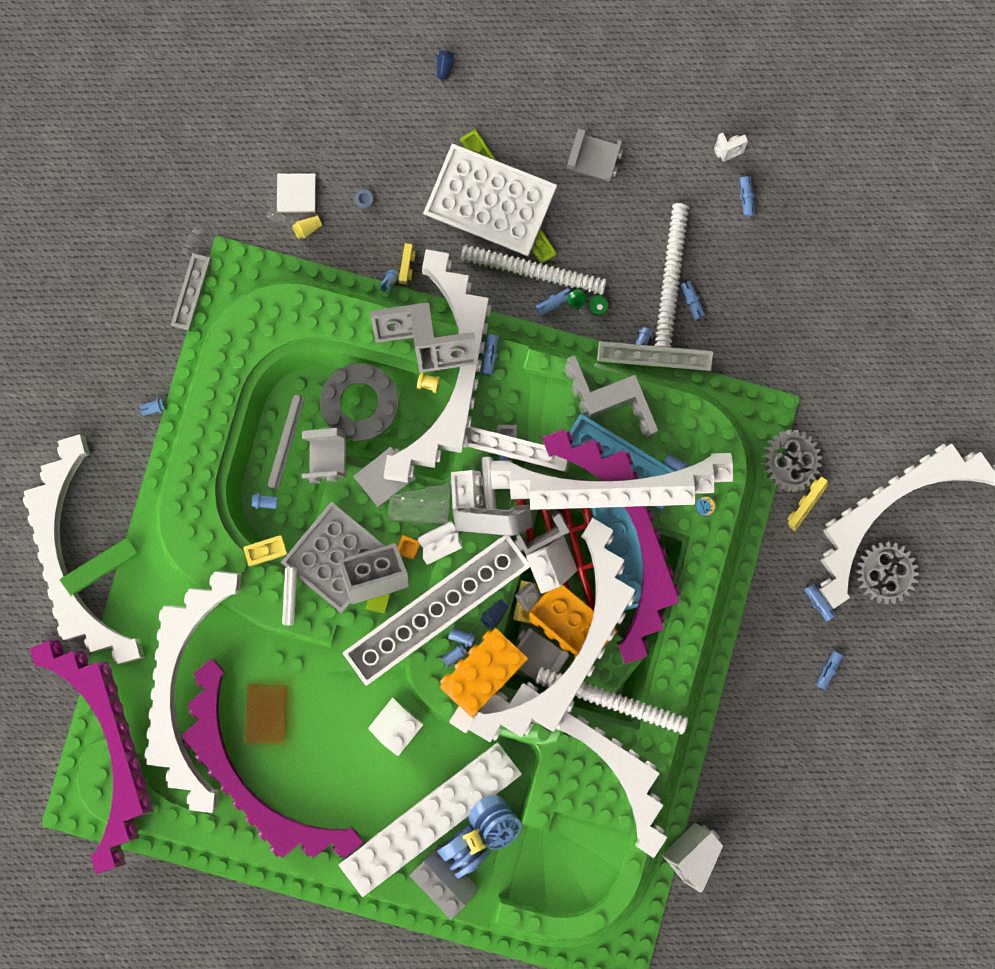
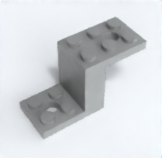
M429 302L370 311L376 343L414 337L419 373L478 364L474 332L434 338Z
M576 356L567 358L564 371L567 378H571L573 381V386L571 387L575 397L579 396L580 398L579 407L583 415L590 419L632 402L631 409L634 416L639 417L640 423L638 426L642 435L646 434V437L649 438L658 432L636 375L590 392Z

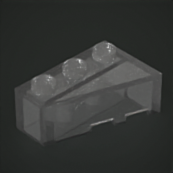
M451 482L434 487L430 486L417 491L412 490L391 495L388 509L389 521L435 525L448 523Z

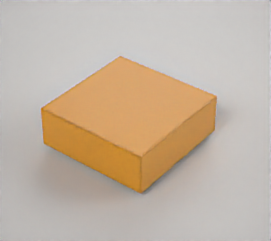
M402 535L397 548L401 556L414 560L420 543L418 540Z

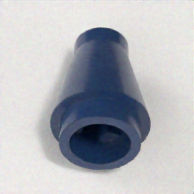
M439 51V55H437L436 78L448 80V75L455 60L453 58L454 53Z
M500 599L482 613L481 622L489 629L497 627L509 606Z

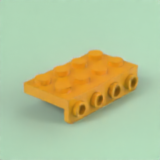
M562 584L558 588L545 592L533 608L528 611L529 620L536 627L540 625L545 629L544 633L553 640L555 638L560 642L559 646L564 651H571L575 655L574 658L577 657L588 635L594 610Z
M496 628L493 631L489 630L482 637L484 641L479 646L476 644L470 649L468 658L465 661L461 659L454 667L456 670L451 675L448 673L440 681L442 684L440 689L471 718L487 704L528 660Z

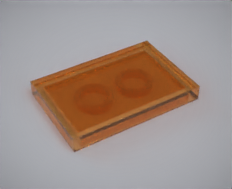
M247 684L244 744L284 745L287 685Z

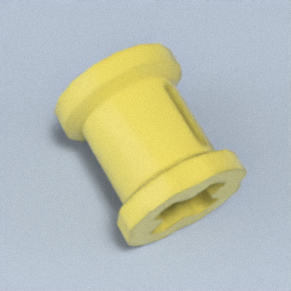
M421 372L417 388L432 390L433 393H437L441 377L426 375L425 372Z
M479 828L462 836L463 839H466L471 849V855L487 847L479 835Z

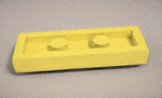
M823 477L812 483L810 487L811 492L808 496L804 495L802 497L798 510L793 511L789 515L788 525L792 530H797L828 487V481Z

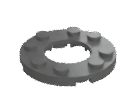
M363 363L347 365L334 372L326 381L320 397L321 413L329 428L345 430L346 440L356 442L375 439L385 433L393 424L399 408L398 393L391 378L378 367ZM354 384L371 386L378 396V407L375 413L370 418L362 421H354L348 418L342 412L340 406L343 392Z

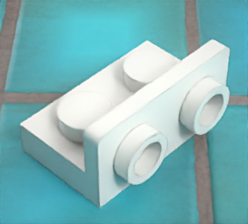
M720 133L715 144L716 147H714L717 157H721L724 162L743 154L748 143L745 135L740 137L739 135L733 136L727 142L724 134Z
M474 470L451 472L453 509L458 507L483 508V477L481 472Z
M452 521L418 537V541L423 547V559L427 565L462 548L460 532L455 530V525Z

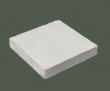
M277 174V212H315L316 175Z

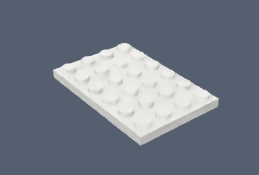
M452 144L423 214L529 257L557 185Z

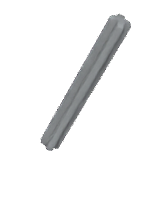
M294 395L268 481L269 488L278 489L304 403V397Z

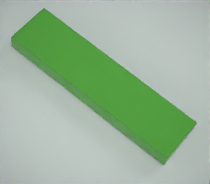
M125 538L59 580L71 597L137 556V552L128 539Z

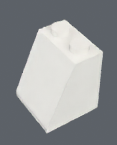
M564 535L526 555L541 594L560 587L577 571Z
M392 698L368 729L385 747L399 756L423 726V721L396 699Z
M694 823L662 856L684 883L701 893L706 886L723 845L718 841L720 837L714 830L710 831L705 825L700 826Z

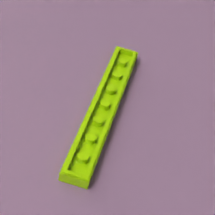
M476 129L460 138L465 149L496 161ZM540 228L531 250L539 263H545L556 256L557 253Z

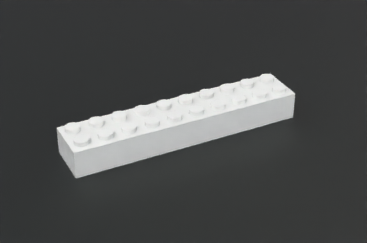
M504 535L342 654L365 686H367L530 568V565L509 535Z
M497 741L339 863V867L360 895L364 897L469 816L472 808L481 799L496 795L521 776V771Z

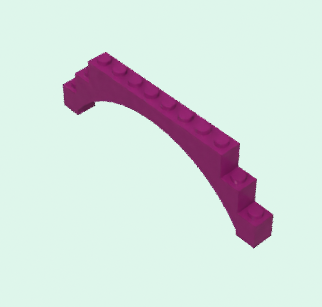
M564 428L541 436L549 457L555 455L583 467L601 481L639 479L637 472H632L630 465L633 464L631 455L630 453H625L624 449L601 457L600 454L604 452L600 442L596 443L594 439L571 447L570 444L574 443L570 431L566 432ZM645 506L624 507L635 527L643 561V580L637 610L623 639L617 642L625 664L647 657L646 650L649 647L646 639H641V637L663 630L662 623H665L662 612H657V610L679 603L678 596H681L678 585H673L671 579L674 577L671 566H666L664 559L668 557L664 547L660 548L657 540L661 539L657 528L653 529L651 521H654L651 510H646Z
M48 640L30 648L35 667L42 666L55 672L76 688L95 713L109 748L113 774L111 810L102 840L95 853L90 855L95 873L99 874L126 865L125 855L120 845L140 838L138 826L135 824L134 819L153 812L152 800L147 792L146 781L141 772V764L135 752V744L129 732V724L123 712L124 707L120 702L118 687L114 682L109 662L101 661L88 665V658L84 651H72L64 654L60 640Z
M211 658L193 674L196 677L194 681L200 688L204 687L205 690L187 704L190 707L188 709L189 713L195 719L198 717L199 721L181 735L184 738L182 742L188 749L192 748L196 753L195 758L201 765L205 764L208 767V774L212 779H217L221 783V790L226 795L230 794L234 799L232 801L234 806L239 811L241 809L247 815L245 819L251 826L255 825L259 830L257 833L263 841L267 840L272 847L270 849L276 857L280 855L283 858L301 843L303 845L301 847L302 851L308 857L311 855L315 858L332 843L334 845L332 847L334 852L339 857L342 855L346 858L359 847L364 840L353 826H350L348 829H330L298 822L272 809L245 784L228 755L220 727V689L222 678L227 673L215 658Z

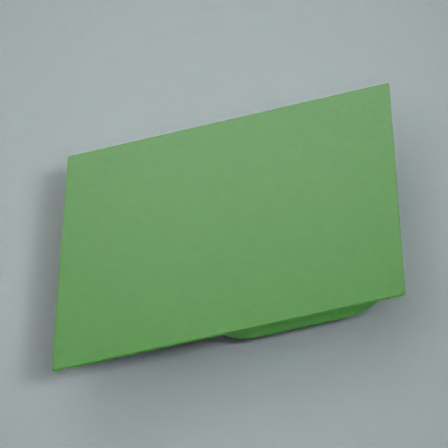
M215 237L209 256L212 259L210 269L205 280L191 332L187 331L165 404L166 410L162 414L126 536L137 552V556L117 568L101 620L108 627L128 638L140 639L145 658L125 664H117V661L115 662L112 657V650H114L112 647L92 652L88 664L108 661L112 668V675L118 687L120 702L124 707L123 712L129 724V732L135 744V752L141 764V772L146 781L147 792L152 800L153 812L134 819L135 824L138 826L140 838L120 845L121 849L548 969H649L674 875V869L662 854L686 830L777 486L771 485L773 479H766L769 472L763 473V470L767 468L766 465H761L762 462L766 461L761 456L767 454L763 448L770 447L767 441H774L773 435L779 436V432L784 431L786 433V430L792 429L799 397L706 370L597 361L599 341L492 311H490V317L486 316L485 323H488L487 334L499 336L496 351L498 358H495L494 374H482L484 356H482V353H479L478 360L482 362L480 372L475 374V379H478L477 390L472 391V398H475L473 410L469 409L468 416L472 417L470 427L497 433V425H517V439L544 445L541 436L563 428L566 432H569L579 415L582 414L579 407L580 398L579 396L575 397L571 387L573 386V381L571 378H567L564 371L567 358L575 355L590 392L636 375L658 432L649 438L646 437V434L642 435L638 426L640 423L639 417L634 416L631 409L632 402L590 418L592 421L664 464L669 454L684 463L687 462L690 467L709 458L711 454L731 453L733 481L714 482V493H695V504L703 496L711 497L715 501L716 509L710 516L704 517L696 512L695 504L665 505L662 511L654 506H645L646 510H651L654 521H651L653 529L657 528L661 539L657 540L660 548L664 547L668 557L664 559L666 566H671L674 577L671 579L673 585H678L681 596H678L679 603L657 610V612H662L665 623H662L663 630L641 637V639H646L649 647L646 650L647 657L641 661L615 695L621 694V697L633 698L635 702L639 700L641 704L644 702L647 706L650 704L653 708L655 706L658 707V710L662 708L664 712L670 711V714L676 713V716L681 715V718L687 717L688 723L685 732L679 734V731L667 730V727L662 728L661 725L656 726L655 723L644 722L642 718L638 720L636 716L633 718L630 714L627 716L624 712L622 714L619 713V710L615 712L613 708L607 709V706L596 705V702L590 703V700L578 699L576 695L572 699L575 702L571 709L572 716L578 718L580 715L589 721L587 726L593 730L595 727H598L606 733L604 737L610 741L614 738L622 743L623 746L621 748L628 752L631 749L639 754L640 757L638 759L643 763H646L648 760L657 766L656 771L659 772V775L647 794L649 795L652 792L661 798L659 802L663 804V807L650 826L653 827L656 824L664 829L663 834L667 839L653 858L635 845L638 841L636 822L631 804L618 777L594 750L579 739L557 729L552 732L540 724L530 722L533 726L528 735L523 734L520 737L500 725L499 729H501L498 738L496 741L492 739L489 742L470 730L464 733L449 723L459 705L440 689L442 685L440 681L448 673L451 675L456 670L454 668L455 665L460 661L458 660L448 668L441 658L456 648V644H462L448 639L453 627L467 633L472 632V635H475L472 647L476 644L479 646L484 641L482 637L489 630L493 631L495 628L517 647L520 642L517 638L523 629L527 631L530 628L563 650L559 646L560 642L555 638L553 640L544 633L545 629L540 625L536 627L534 624L513 620L517 603L515 594L519 592L521 581L537 584L531 567L367 686H365L342 654L504 535L459 531L462 548L428 565L423 559V547L421 544L414 560L401 556L407 571L409 587L390 594L385 614L365 609L368 600L355 604L350 603L345 611L340 613L297 577L294 624L289 626L283 625L286 567L280 562L286 556L250 567L243 547L282 535L287 553H289L331 501L382 544L387 546L396 543L398 547L402 535L418 540V537L450 521L454 523L451 472L474 470L480 471L482 475L483 457H493V461H500L498 454L471 447H462V453L438 449L441 451L440 462L435 463V468L411 464L416 472L414 475L416 480L408 483L384 502L385 505L379 509L353 476L388 448L398 449L400 452L420 439L433 426L452 396L460 367L425 372L426 375L441 377L437 393H433L432 390L425 388L418 389L417 383L420 373L414 337L376 343L370 311L429 302L434 338L459 334L458 327L447 300L398 285H394L389 293H386V290L382 292L379 288V285L382 283L380 280L224 237ZM487 334L482 335L481 340L482 342H485L484 351L486 346ZM363 363L378 367L391 378L398 393L399 408L393 424L385 433L375 439L360 442L346 440V478H339L338 482H327L326 479L321 480V483H309V480L302 478V474L310 473V441L302 439V431L329 429L320 409L321 392L326 381L334 372L347 365ZM366 384L349 386L341 396L340 406L342 412L354 421L370 418L378 407L376 391ZM294 395L304 397V403L280 486L278 489H272L268 487V481ZM779 448L773 451V453H782V456H784L783 452L786 449ZM511 458L513 464L546 476L570 480L601 481L595 475L569 461L567 472ZM778 458L777 464L779 467L781 466L782 462L780 458ZM495 489L496 509L509 510L517 506L516 500L511 499L510 489ZM259 493L262 496L277 497L276 509L264 507L255 509L254 506H251L252 496ZM530 499L526 500L527 505H530ZM569 508L574 526L586 523L582 508ZM541 509L531 510L535 536L546 533ZM549 509V512H550V515H551V519H552V523H553V526H554V528H555V527H557V525L555 524V522H554V520H553V518H552V512H551V511H553V510H555V509ZM585 529L576 531L584 564L592 562V557L586 540L581 538ZM526 531L522 532L525 539H528ZM568 533L564 534V537L571 552L574 563L576 565ZM509 535V537L515 543L516 535ZM524 550L520 551L527 560ZM594 567L586 569V572L591 587L593 599L595 602V571ZM216 571L242 574L240 593L230 595L209 612L191 636L183 653L175 687V707L180 735L199 721L198 717L195 719L189 713L188 709L190 707L187 704L204 691L205 688H200L194 681L196 677L193 673L211 658H215L227 673L222 678L219 697V717L223 741L236 771L245 784L272 809L298 822L330 829H348L350 826H353L364 840L359 847L497 741L522 775L496 795L501 796L521 822V830L516 839L509 845L496 850L488 848L490 854L485 858L484 862L474 871L467 874L480 890L462 910L450 920L409 875L439 845L441 847L459 831L469 825L471 826L469 816L362 897L339 867V863L345 858L342 855L339 857L332 849L334 845L332 843L315 858L311 855L308 857L302 851L301 847L303 845L301 843L285 857L281 858L280 855L276 857L270 849L272 847L267 840L263 841L257 832L259 830L255 825L251 826L245 819L247 815L242 809L239 811L232 803L234 799L230 794L226 795L221 790V783L217 779L211 778L207 772L209 770L205 764L201 765L195 758L196 753L192 748L188 749L185 746L192 762L203 778L214 789L219 790L216 811L209 813L189 810L190 804H187V797L191 790L168 787L166 773L170 767L147 765V759H145V750L149 746L147 731L151 727L149 711L153 707L151 692L155 688L153 672L157 668L155 653L157 648L159 649L157 633L161 629L159 613L163 606L186 607L187 604L184 602L185 594L191 588L212 590V587H210V577ZM576 571L568 579L570 590L586 603L579 573ZM501 599L509 608L506 610L498 626L489 629L481 622L480 618L483 612ZM637 607L624 610L623 612L626 613L624 619L620 624L616 623L614 626L618 631L617 634L622 638L631 625ZM467 646L465 649L469 652L472 647ZM571 651L566 652L569 656L558 671V675L559 673L563 675L575 660V655ZM468 653L467 655H465V656H466L465 659H464V658H461V659H463V660L465 661L470 654ZM518 670L499 692L507 696V702L510 703L522 683L527 685L530 682L539 688L537 690L539 694L548 688L540 683L536 684V680ZM80 694L43 816L42 826L101 842L108 823L112 803V764L102 727L95 713ZM392 698L396 699L423 721V726L399 756L385 747L368 729Z

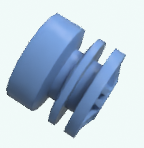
M491 795L481 799L472 808L468 817L469 823L474 830L479 828V835L484 844L493 850L509 845L516 839L521 830L520 820L506 801L498 795Z
M470 825L455 834L437 850L444 861L454 858L455 861L450 866L451 870L460 866V869L454 874L457 879L478 868L490 854L488 848L480 853L478 851L472 855L470 854L471 849L466 839L462 837L474 831Z

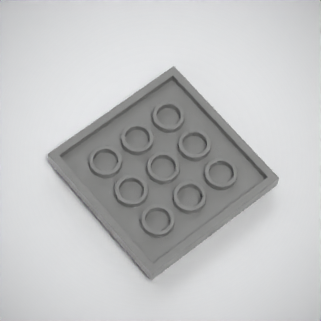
M331 501L280 563L286 568H297L298 578L340 613H343L351 601L338 560L384 547L385 545Z

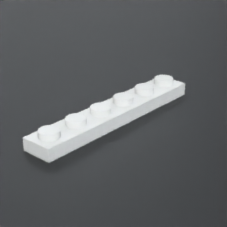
M599 341L597 361L711 371L713 352Z
M474 427L466 428L465 435L468 436L467 447L567 472L569 460L555 455L549 457L545 445Z

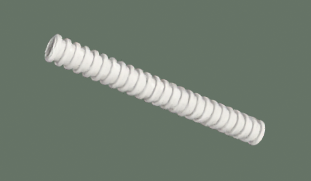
M682 203L672 205L674 209L671 212L673 216H671L672 222H670V226L672 227L669 228L671 232L668 235L670 239H668L669 245H667V249L669 250L666 252L668 256L665 259L667 262H665L666 268H664L666 274L663 275L665 278L662 282L664 284L662 286L663 291L661 292L663 297L660 298L662 301L660 303L661 309H659L660 314L658 315L660 320L657 321L659 324L657 326L658 332H656L657 338H655L657 343L654 345L659 347H671V337H673L671 333L674 330L672 326H674L673 320H675V316L673 315L676 313L674 309L677 307L675 303L677 302L676 297L678 293L676 292L679 290L677 287L680 283L678 281L680 279L679 274L681 273L679 268L682 267V264H680L683 260L681 258L683 256L682 251L684 250L682 245L685 244L683 239H685L684 233H686L685 227H687L685 222L688 220L686 216H688L687 210H689V206Z
M465 244L462 250L461 261L467 260L468 263L472 261L473 264L479 263L480 266L484 264L485 267H496V270L500 268L502 271L507 270L508 273L512 271L513 274L519 273V275L524 274L525 277H536L537 280L541 278L542 281L548 280L549 283L553 281V284H556V282L559 285L565 284V287L569 285L571 288H581L582 291L588 290L589 293L593 291L594 294L599 293L601 296L604 294L607 281L606 279L600 280V277L596 279L594 276L588 277V274L584 276L583 273L577 274L576 271L572 273L571 270L565 271L566 269L564 268L560 270V267H557V269L554 266L548 267V264L544 266L543 263L537 264L535 261L532 263L531 260H519V257L515 259L514 256L508 257L507 254L503 256L502 253L497 254L495 251L491 253V250H488V252L485 249L479 250V247L475 249L474 246L468 247L467 244Z
M541 667L535 682L536 684L541 683L542 686L547 685L549 688L562 674L559 673L558 675L555 671L552 673L549 669L546 671L544 667ZM584 681L585 686L581 693L575 694L578 696V699L584 698V701L596 702V705L607 706V709L613 708L615 712L619 710V713L622 714L624 712L627 716L630 714L633 718L636 716L638 720L642 718L644 722L649 721L650 724L655 723L656 726L667 727V730L673 729V732L679 731V734H683L687 727V717L681 718V715L676 716V713L670 714V711L664 712L662 708L658 710L656 706L653 708L650 704L648 706L644 702L641 704L639 700L635 702L633 698L627 699V696L621 697V694L609 693L610 690L604 691V688L592 687L590 683L586 685Z

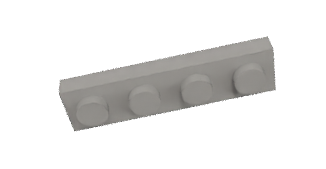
M192 253L171 322L172 327L191 332L205 280L212 261L210 257Z

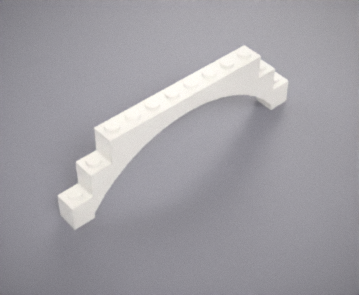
M426 249L422 274L428 275L446 298L453 312L459 334L474 332L478 358L479 353L483 354L485 342L481 340L482 335L487 334L488 323H485L486 316L490 317L491 305H488L489 298L469 295L472 284L468 282L469 276L450 272L452 261L449 260V253ZM478 360L476 365L460 367L452 396L433 426L406 449L393 456L387 455L384 479L408 483V478L413 477L414 466L411 464L435 468V463L440 462L441 451L438 449L462 453V447H467L468 436L465 435L466 428L470 429L472 417L468 416L469 409L473 410L475 398H472V391L477 390L478 379H475V374L480 372L481 360Z
M79 434L58 441L59 447H57V451L62 460L41 466L42 472H40V476L46 485L24 491L25 497H23L24 505L28 508L30 514L28 515V521L34 529L33 539L39 548L38 558L43 563V577L48 582V596L53 601V615L59 623L57 627L58 634L63 640H72L86 635L84 641L86 648L90 652H98L113 647L112 657L115 662L117 661V664H125L145 658L140 639L128 638L108 627L91 612L77 593L70 597L59 580L68 574L60 545V520L63 502L77 468L83 459L90 455L84 436Z
M942 444L935 449L936 453L930 457L928 454L920 459L921 464L916 467L912 465L905 469V475L900 478L897 475L889 480V486L886 488L879 487L872 492L874 496L869 499L865 497L857 502L858 507L853 510L850 507L842 512V518L839 520L834 518L826 523L827 528L823 531L836 550L831 548L823 553L824 558L821 559V562L833 580L830 578L826 579L820 584L822 587L818 590L827 599L831 609L836 608L850 598L847 594L848 579L856 550L873 521L887 507L907 493L937 482L953 480L975 481L995 486V464L991 467L981 452L976 454L971 452L963 460L953 444L947 446Z
M731 453L711 454L709 458L702 462L665 475L626 481H579L556 478L521 468L513 464L512 460L492 461L491 464L492 489H510L511 499H530V510L694 505L695 493H714V482L733 481Z
M592 518L581 538L586 540L595 571L596 597L593 619L588 635L570 667L548 689L519 706L490 714L478 712L468 730L491 742L492 739L496 741L501 732V729H499L500 725L520 737L523 734L528 735L533 726L530 723L532 720L552 732L555 729H560L565 720L562 716L565 711L570 712L575 703L572 700L576 693L580 694L585 686L583 683L586 675L590 677L595 669L593 665L595 659L602 657L605 651L603 645L606 640L610 642L616 632L613 630L616 623L620 624L626 615L623 612L627 605L631 606L636 598L633 595L635 589L615 578L616 575L619 577L625 568L622 565L624 559L604 548V546L609 547L614 538L611 534L614 530Z
M216 571L210 577V587H212V590L188 589L184 598V602L187 604L186 607L166 605L163 606L159 613L161 629L157 633L159 649L157 648L155 653L157 668L153 672L155 688L151 692L153 707L149 711L151 727L147 731L149 746L145 750V759H147V765L170 767L166 773L168 787L191 790L188 793L187 804H190L189 810L209 813L216 811L219 790L214 789L203 778L182 742L175 707V687L178 669L186 646L203 619L230 595L240 593L241 573Z
M530 682L527 685L522 683L510 703L507 702L508 697L498 691L480 710V713H496L519 706L538 696L537 690L539 688ZM459 706L449 723L467 733L477 714L471 718ZM572 710L570 712L565 711L562 716L565 720L559 730L566 732L589 746L609 765L618 777L633 810L638 841L635 845L654 858L667 839L663 834L664 829L656 824L653 827L650 826L663 807V804L659 802L661 798L652 792L649 795L647 794L659 775V772L656 771L657 766L648 760L646 763H643L638 759L640 757L639 754L631 749L628 752L621 748L623 746L622 743L614 738L610 741L604 737L606 733L598 727H595L593 730L587 726L589 721L580 715L578 718L572 716Z

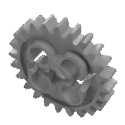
M786 430V433L784 431L779 432V436L773 435L774 441H767L770 447L763 448L767 454L761 456L766 459L761 465L767 466L763 473L769 472L766 479H773L771 485L778 484V489L784 488L785 491L792 490V492H797L798 489L804 490L805 486H811L810 481L816 480L814 474H820L816 468L822 466L820 463H817L818 460L822 459L821 456H817V453L821 450L814 448L817 442L811 443L812 436L806 437V432L799 434V430H793V432L792 430ZM789 443H791L793 446L791 452H783L785 456H782V453H773V451H776L779 448L787 449ZM803 455H805V457H806V463H805V464H804L803 461H802ZM778 458L782 461L780 467L777 464ZM810 469V471L805 473H795V477H791L792 470Z
M880 542L878 543V549L872 545L870 546L871 551L864 550L866 557H859L863 562L856 563L861 568L855 571V573L860 574L856 581H862L859 588L865 587L866 589L863 594L870 593V600L877 597L876 603H880L883 599L884 604H888L889 599L892 604H895L896 598L899 601H903L902 595L910 596L907 590H915L911 584L918 583L913 578L919 575V573L914 572L918 565H912L915 558L909 559L908 557L911 552L904 553V546L897 549V543H894L891 547L890 542H886L885 547ZM883 554L888 560L893 559L894 555L899 558L903 557L904 559L897 561L896 565H901L904 568V573L899 575L896 572L897 566L891 567V562L883 565L880 562V556ZM890 568V570H889V572H888V573L890 574V576H887V577L884 578V576H885V574H886V573L884 572V570H887V569ZM875 571L878 575V581L884 578L882 584H887L888 581H891L894 584L893 591L890 592L886 587H881L882 595H880L878 589H870V587L878 584V581L870 579V573Z

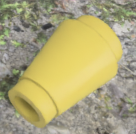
M315 216L296 221L292 228L298 239H305L321 227L322 223L319 217Z

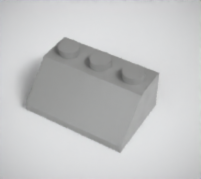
M396 543L338 560L351 604L409 587L407 571Z
M439 845L409 876L451 920L466 906L480 888L467 874L457 879L454 874L460 867L458 866L454 870L450 869L454 860L444 861L437 852L440 848Z

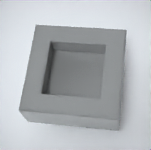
M497 425V433L517 438V425Z
M527 583L515 594L524 611H530L541 597L533 583Z

